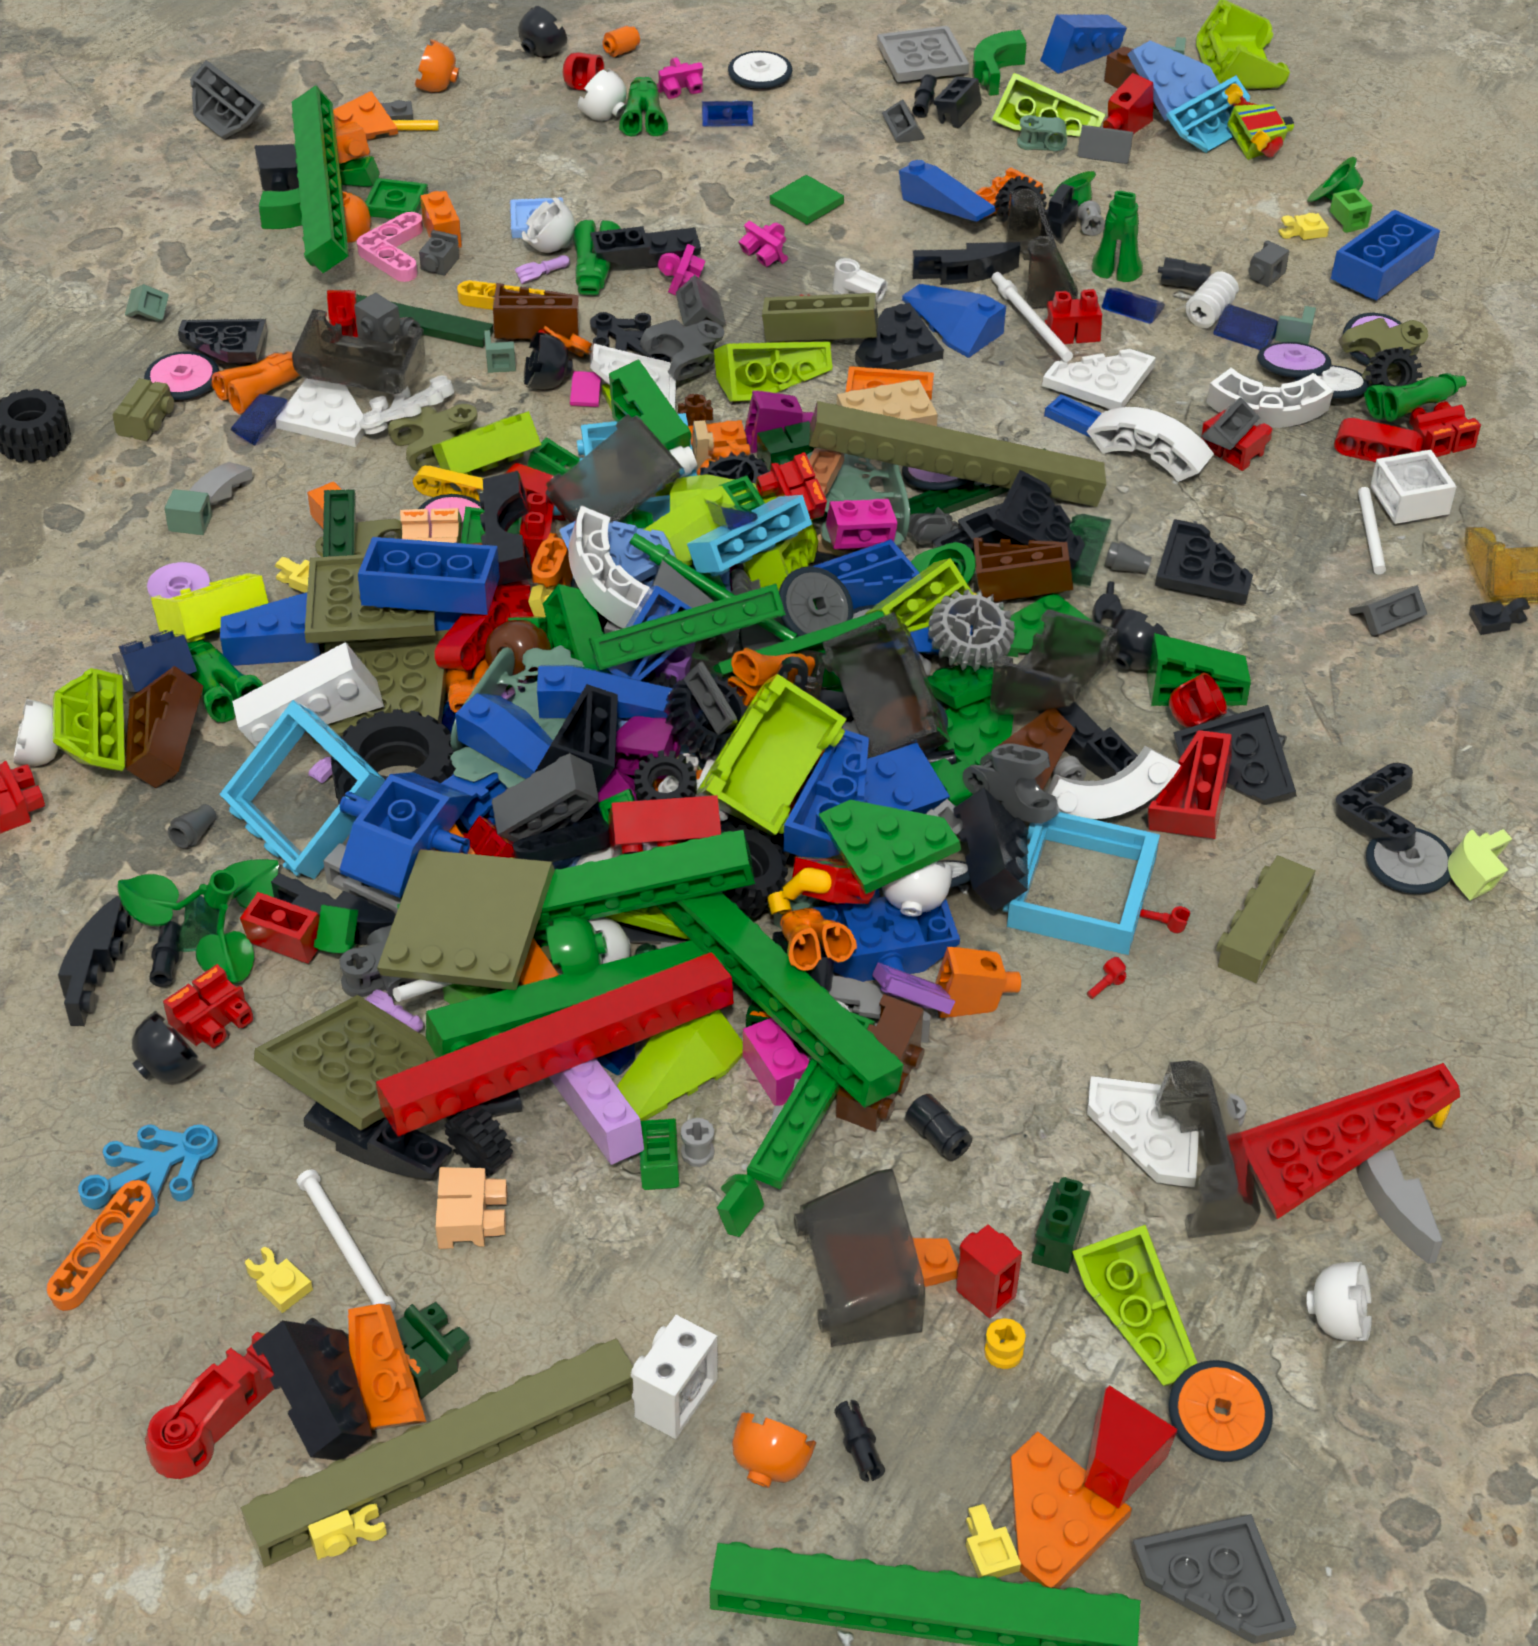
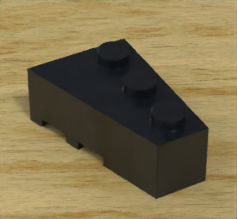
M586 684L535 772L541 771L556 762L558 758L570 753L592 764L598 793L615 767L618 694Z
M984 787L954 807L953 812L956 818L962 820L964 829L959 832L962 842L967 841L970 854L965 856L973 890L994 911H997L1028 890V829L1020 818H1014Z
M282 1320L252 1345L257 1356L265 1355L274 1373L269 1378L275 1390L282 1388L292 1408L287 1413L310 1458L335 1461L345 1459L373 1437L344 1330Z

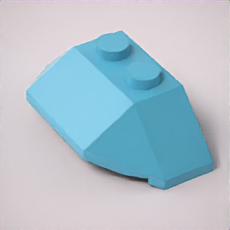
M1237 76L1228 79L1166 114L1181 138L1205 153L1234 138L1227 125L1234 106L1228 103V96L1224 91L1235 83L1243 91V97L1248 102L1250 100V95Z

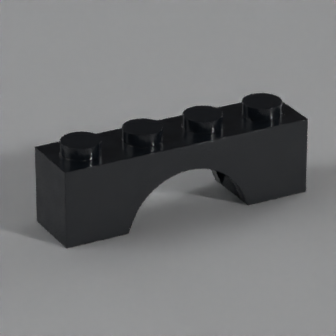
M518 471L484 478L483 492H479L480 504L484 510V513L480 514V520L485 532L484 535H481L482 545L498 547L500 578L497 586L531 579V556L523 535L507 532L517 519L528 514L527 492Z

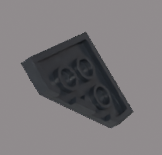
M910 303L898 304L883 310L878 318L877 337H869L863 340L855 352V362L859 367L899 370L943 359L944 349Z
M266 319L182 320L178 329V336L180 342L227 363L247 366L258 361L267 332Z
M1019 470L991 527L1025 545H1028L1029 540L1067 542L1071 569H1074L1084 549V541L1080 535L1075 536L1069 527L1071 521L1061 505H1055L1050 497L1052 491L1047 483Z
M1174 519L1156 576L1155 586L1246 604L1253 575L1247 568L1241 569L1234 562L1235 556L1222 543L1217 544L1210 537L1211 532L1204 525Z
M1269 705L1173 732L1180 758L1198 730L1232 734V758L1226 787L1263 805L1297 796Z

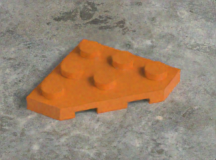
M1038 1431L1011 1456L1010 1472L1013 1486L1014 1525L1017 1539V1555L1021 1562L1020 1572L1031 1582L1040 1583L1044 1587L1058 1589L1130 1517L1132 1508L1124 1503L1118 1509L1085 1487L1086 1470Z

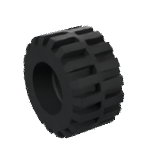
M25 389L21 390V392H13L8 397L0 399V452L5 454L7 458L15 459L18 462L28 461V463L37 460L43 461L47 460L48 457L58 455V452L63 451L66 448V444H69L71 431L65 404L57 394H52V392L47 390Z
M739 824L737 828L733 825L725 826L724 830L721 829V834L728 831L744 830L750 849L755 884L721 892L730 901L737 904L739 909L748 918L750 915L755 918L760 916L762 911L765 912L769 908L768 896L779 892L784 885L788 874V868L785 867L787 860L785 855H780L782 849L778 844L771 842L772 838L768 834L764 836L759 833V829L753 827L750 830L747 829L746 825Z

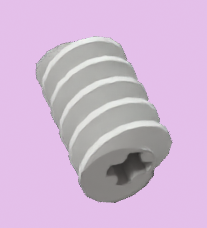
M1223 271L1215 272L1190 297L1186 304V313L1189 320L1195 326L1200 328L1211 327L1229 305L1233 303L1239 291L1235 278Z

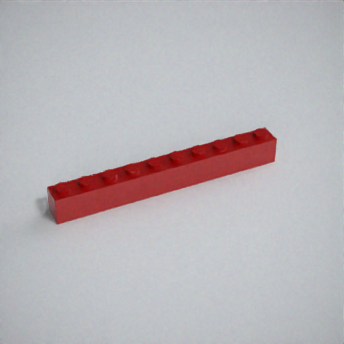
M712 952L376 1081L380 1108L397 1136L403 1135L734 1004L732 976Z

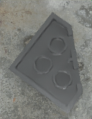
M1252 1514L1133 1540L1132 1551L1145 1586L1253 1644L1295 1634L1296 1624Z

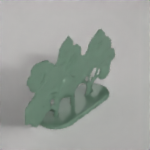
M812 452L807 454L808 459L810 458ZM844 453V462L828 494L825 496L827 500L825 512L828 513L831 501L873 500L886 497L891 503L898 522L894 543L896 545L901 544L908 533L910 510L899 465L882 462L881 470L870 463L871 459L864 458L866 462H862L858 459L863 457ZM855 463L868 466L866 469L872 471H861L855 467ZM863 474L870 475L868 478L862 477ZM874 476L882 477L885 492L872 490L869 485L871 478ZM826 522L821 524L822 537L827 542L832 543L826 528Z
M562 645L551 650L533 648L523 654L522 663L525 665V670L512 675L515 665L514 652L509 647L503 648L463 706L476 693L501 696L507 686L512 685L516 694L512 703L526 710L550 738L554 740L566 718H539L537 682L526 684L520 683L518 680L524 681L525 676L538 675V671H528L531 667L538 668L540 665H578L585 667L583 662L571 658L570 650L565 649ZM518 686L525 687V692H520ZM455 719L451 732V747L455 752L450 756L452 765L456 768L453 772L454 776L475 782L496 772L498 773V779L507 788L525 780L523 777L458 741Z

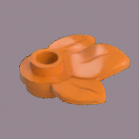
M544 327L548 334L564 342L572 353L583 357L584 353L591 354L590 348L592 343L574 333L568 339L550 330L548 327Z

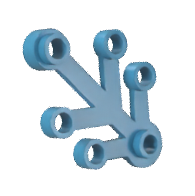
M149 1124L141 1127L137 1132L141 1148L125 1146L119 1141L109 1142L103 1148V1155L107 1165L118 1167L125 1162L137 1163L139 1165L108 1180L101 1175H90L84 1178L78 1186L82 1204L90 1209H101L107 1205L111 1195L117 1193L125 1183L133 1180L141 1181L149 1177L146 1183L150 1186L155 1198V1207L147 1218H152L159 1212L157 1198L170 1167L182 1160L183 1163L179 1174L170 1181L169 1188L172 1198L176 1201L190 1199L194 1193L192 1180L200 1161L212 1156L217 1150L218 1139L216 1134L209 1127L201 1124L187 1128L184 1133L162 1130L155 1125ZM149 1135H153V1136H154V1137L151 1138V1139H144L145 1137H147V1136H149ZM160 1144L174 1147L166 1152L153 1150ZM114 1152H120L116 1156H110ZM180 1186H187L184 1190H176ZM141 1195L138 1199H135V1201L141 1202L143 1200V1197Z

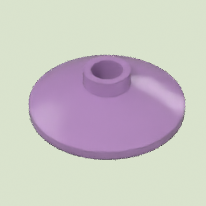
M187 562L172 563L159 568L150 576L147 582V589L150 597L161 595L163 598H172L181 595L180 590L190 588L191 591L210 586V578L207 571L199 565Z

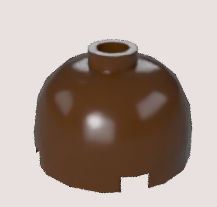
M509 620L495 627L489 634L485 644V660L489 667L503 648L509 647L513 650L515 656L512 675H516L525 670L522 660L523 654L527 650L533 648L551 650V644L546 633L531 623V621ZM531 667L528 671H538V668ZM538 675L525 676L526 678L524 681L528 680L529 678H534L536 680L538 679Z

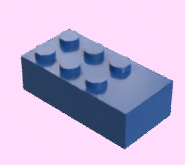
M1394 209L1337 250L1331 279L1340 283L1343 287L1351 288L1362 293L1365 297L1377 301L1434 258L1440 230Z
M372 537L358 572L361 605L377 608L390 607L407 610H430L441 613L456 612L488 615L500 578L498 547Z
M918 743L867 759L865 803L926 814L950 798V795ZM807 782L805 783L804 787L802 788V790L800 791L799 795H798L797 798L795 799L796 802H797L798 798L800 797V795H801L803 789L805 788Z

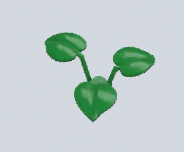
M255 859L234 863L224 870L215 871L207 885L200 884L195 892L179 903H176L179 897L176 885L167 877L157 874H144L130 879L119 880L117 890L126 911L135 920L149 926L168 924L172 919L173 910H181L199 896L204 895L205 901L211 908L219 909L218 935H206L199 941L196 947L197 962L205 972L218 964L226 972L227 979L232 984H239L248 977L252 969L254 950L250 940L243 933L233 931L224 934L226 911L233 899H236L237 903L246 909L257 892L274 897L271 881L278 875L279 862L278 860Z

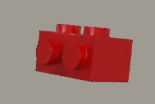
M257 892L240 917L246 937L250 940L251 944L309 964L318 950L314 947V940L317 939L319 915L317 912Z
M987 1224L978 1233L972 1232L967 1235L959 1247L960 1259L957 1268L956 1291L991 1319L1017 1295L1022 1252L1014 1246L1007 1235L998 1233Z

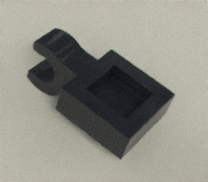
M1526 598L1514 599L1507 606H1503L1501 601L1471 605L1469 615L1479 634L1484 635L1510 630L1511 623L1526 622L1527 616L1523 610L1530 609V605Z

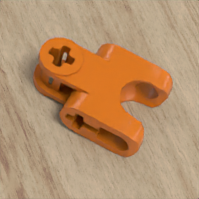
M550 533L548 538L541 543L533 561L532 582L544 584L546 588L556 586L557 584L571 587L570 582L573 574L570 568L569 551L564 540L558 538L557 533Z

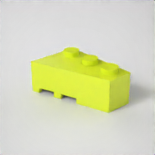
M246 573L210 582V586L191 591L190 588L180 590L181 595L172 598H163L161 595L151 597L159 631L173 630L174 634H184L187 642L201 640L205 638V633L213 630L214 632H220L221 617L268 604L262 575Z

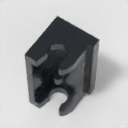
M955 77L933 100L934 105L937 107L938 119L941 124L945 123V113H948L951 116L953 127L960 128L982 104L978 78Z

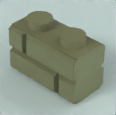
M139 378L112 414L116 433L119 436L128 438L133 436L134 439L147 441L154 431L160 429L162 419L166 413L170 414L173 410L174 399L171 397L170 387L166 383L156 381L152 383L151 380Z

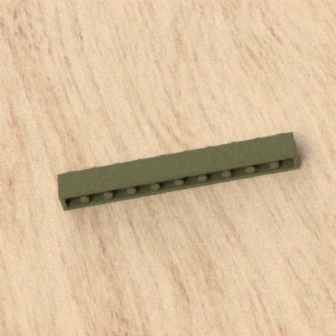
M817 401L810 423L809 446L1009 489L1019 470H1022L1047 483L1052 491L1051 498L1094 507L1098 506L1106 487L1105 464L1100 461Z
M615 1338L606 1343H597L580 1355L571 1359L557 1361L549 1369L533 1376H524L513 1385L500 1391L488 1392L477 1401L460 1409H450L442 1414L440 1418L424 1425L412 1426L400 1436L386 1442L372 1444L360 1454L348 1459L337 1460L320 1472L308 1477H299L280 1490L253 1498L248 1504L240 1508L245 1527L263 1567L270 1566L311 1547L312 1543L308 1530V1525L345 1510H348L349 1514L352 1515L370 1504H376L379 1515L631 1400L633 1393L631 1371L633 1365L619 1341Z

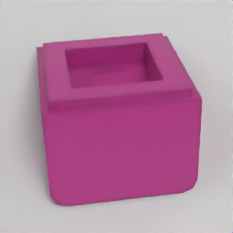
M574 371L570 405L599 407L602 378L595 372Z

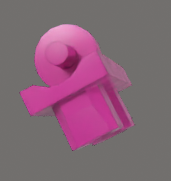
M677 57L671 58L670 66L663 67V70L658 71V93L664 92L668 99L677 98L681 94V88L685 87L688 88L691 94L701 93L703 88L702 63L680 64Z
M750 220L744 225L746 234L738 242L742 252L749 256L756 249H760L755 255L757 260L765 267L771 265L775 260L781 264L788 260L787 255L782 252L783 243L786 241L783 225L776 222L770 226L765 225L762 229Z
M687 244L682 259L674 253H665L659 259L658 267L661 272L666 276H674L668 290L673 295H676L678 288H681L693 275L700 277L705 260L692 255L695 247Z

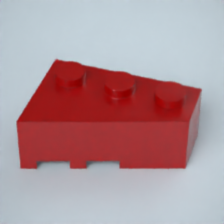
M1198 730L1179 759L1178 764L1181 766L1174 777L1162 789L1157 799L1153 800L1148 807L1149 830L1216 839L1232 758V734Z
M718 795L615 802L611 804L608 817L612 858L622 854H633L659 846L665 847L691 839H702L721 834Z

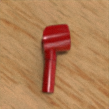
M1182 906L1175 907L1171 914L1141 909L1140 917L1166 923L1171 932L1178 934L1184 931L1190 917V911Z
M1113 957L1105 963L1103 970L1107 975L1087 992L1090 999L1096 997L1112 983L1120 985L1125 982L1127 975L1125 972L1126 966L1119 957Z

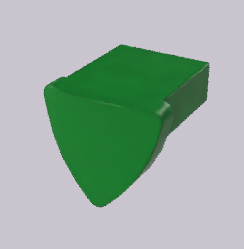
M321 905L317 939L314 940V947L332 953H344L347 950L356 948L354 936L358 910Z
M746 1174L732 1175L724 1182L721 1190L726 1195L716 1207L727 1234L740 1237L756 1214L764 1207L762 1194L756 1181L752 1176Z

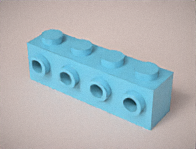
M803 495L780 496L687 543L696 571L699 573H711V576H718L728 572L729 567L751 560L753 558L752 555L774 548L776 546L775 543L797 536L798 531L812 525Z

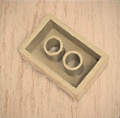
M909 380L902 383L880 385L873 388L837 394L836 405L937 426L938 414L920 380Z

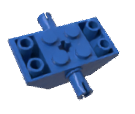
M414 772L390 774L371 800L357 796L350 791L346 792V797L343 796L341 799L340 811L357 817L353 822L339 870L342 875L401 898L420 849L468 854L470 839L449 832L472 800L471 795Z
M878 889L875 890L868 904L841 903L813 908L820 911L824 919L839 922L851 930L857 943V949L854 950L848 960L844 962L835 961L834 972L843 977L862 982L876 980L872 974L877 963L908 974L924 972L945 955L947 947H956L960 944V937L946 898L939 907L929 912H923L920 916L904 915L901 913V909L893 906L886 897H881Z

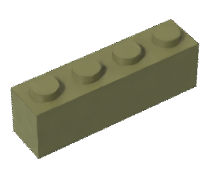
M876 293L764 297L762 318L766 342L877 337L878 311Z
M1279 855L1276 856L1270 867L1265 865L1258 879L1259 886L1257 889L1252 887L1246 896L1244 910L1238 909L1230 925V933L1224 932L1220 937L1216 951L1220 952L1218 967L1257 983L1310 895L1316 870Z

